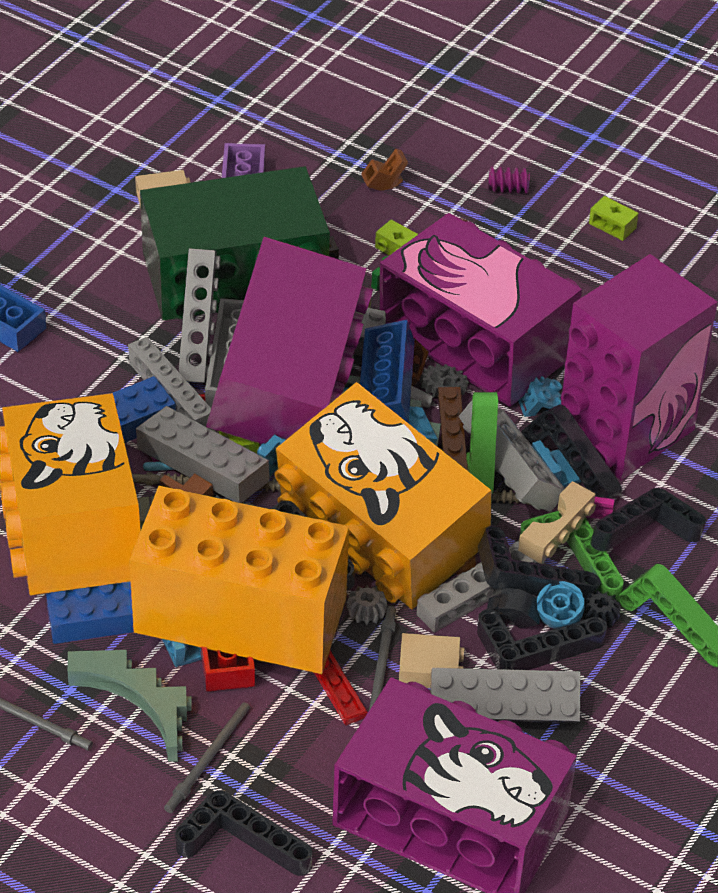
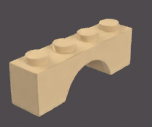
M572 481L559 495L558 511L562 517L551 523L532 522L520 535L518 551L540 564L548 557L551 558L557 547L568 540L570 533L573 530L579 529L585 517L592 515L596 507L594 504L595 493Z

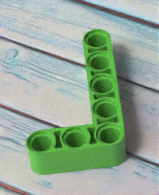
M473 392L470 452H466L467 469L469 473L491 489V494H493L498 394L497 392Z
M556 511L523 521L520 535L532 522L551 523L562 517L561 513ZM585 517L579 529L573 530L570 533L567 543L583 570L592 572L600 578L601 584L598 591L601 594L608 591L609 596L616 595L618 601V596L623 589V578L607 552L598 551L591 546L590 541L594 530Z
M655 564L619 594L618 601L628 611L635 610L651 598L710 665L718 667V625L665 566Z

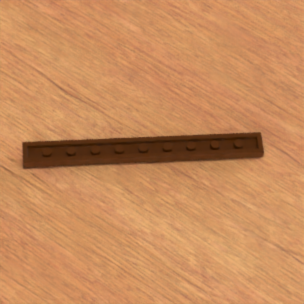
M438 387L442 451L468 471L464 424L459 418V415L462 413L460 387ZM475 555L469 558L454 574H461L476 566Z

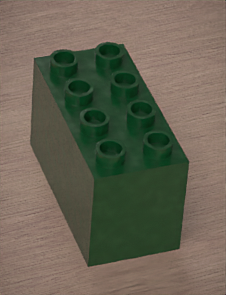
M306 166L140 190L143 256L162 321L183 319L189 249L214 250L217 252V256H220V268L216 269L215 278L219 279L218 291H214L213 300H217L216 312L219 311L220 299H245L264 237L329 256L330 231ZM203 266L198 270L199 278H206L209 275L208 267ZM204 288L196 292L198 300H204L207 297V291ZM198 310L194 314V316L205 314V312L203 310Z

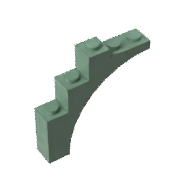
M127 650L68 651L67 671L69 686H83L106 690L122 696L137 705L152 719L159 729L166 746L168 762L178 761V751H183L182 736H177V731H182V721H187V711H192L191 696H186V686L162 687L161 678L156 676V668L132 669V659H127Z

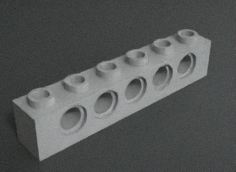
M189 249L179 373L189 382L206 383L209 370L208 357L212 355L213 344L210 343V335H214L215 322H211L212 313H216L217 300H213L214 291H218L219 279L215 278L216 269L220 268V256H217V252L214 250ZM203 266L208 267L209 275L206 278H199L198 270ZM201 288L207 291V297L204 300L196 298V292ZM198 310L205 312V319L202 322H196L194 319V314ZM196 332H201L204 336L200 344H195L192 340ZM194 354H199L202 358V362L198 366L191 364L190 359Z
M145 337L128 344L129 363L142 379L146 380L154 376L176 403L177 412L206 427L211 408L151 340Z
M519 541L509 547L512 559L539 563L518 551ZM480 562L474 568L459 574L450 582L441 584L429 594L422 595L417 602V616L435 633L489 601V598L500 595L502 590L494 589L487 584L482 563Z

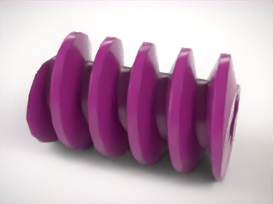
M493 166L490 167L488 189L492 186L493 192H496L499 186L501 192L504 193L505 188L508 187L509 193H512L514 187H516L517 193H520L522 188H524L525 193L528 194L530 172L527 174L526 168H523L521 174H519L518 168H514L513 173H511L510 167H507L503 173L502 167H498L497 172H495Z

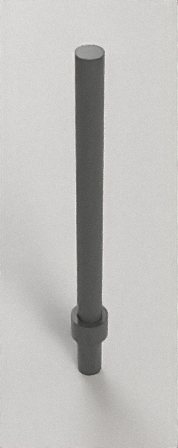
M394 606L387 607L385 620L381 624L382 638L369 710L383 688L391 636L395 633L396 627L394 622L396 608Z
M0 698V709L60 737L63 742L69 745L75 744L87 751L91 750L93 742L79 736L77 731L71 728L65 729Z
M243 702L185 780L182 783H178L175 787L173 796L164 806L168 813H172L178 804L184 801L191 793L190 788L250 710L249 704Z

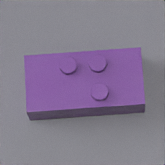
M225 143L222 178L264 172L265 144Z

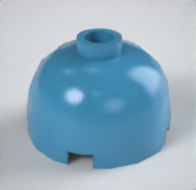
M559 581L560 585L551 586V584H548L540 591L537 597V610L540 618L550 628L556 629L579 622L584 614L585 607L582 592L572 583Z

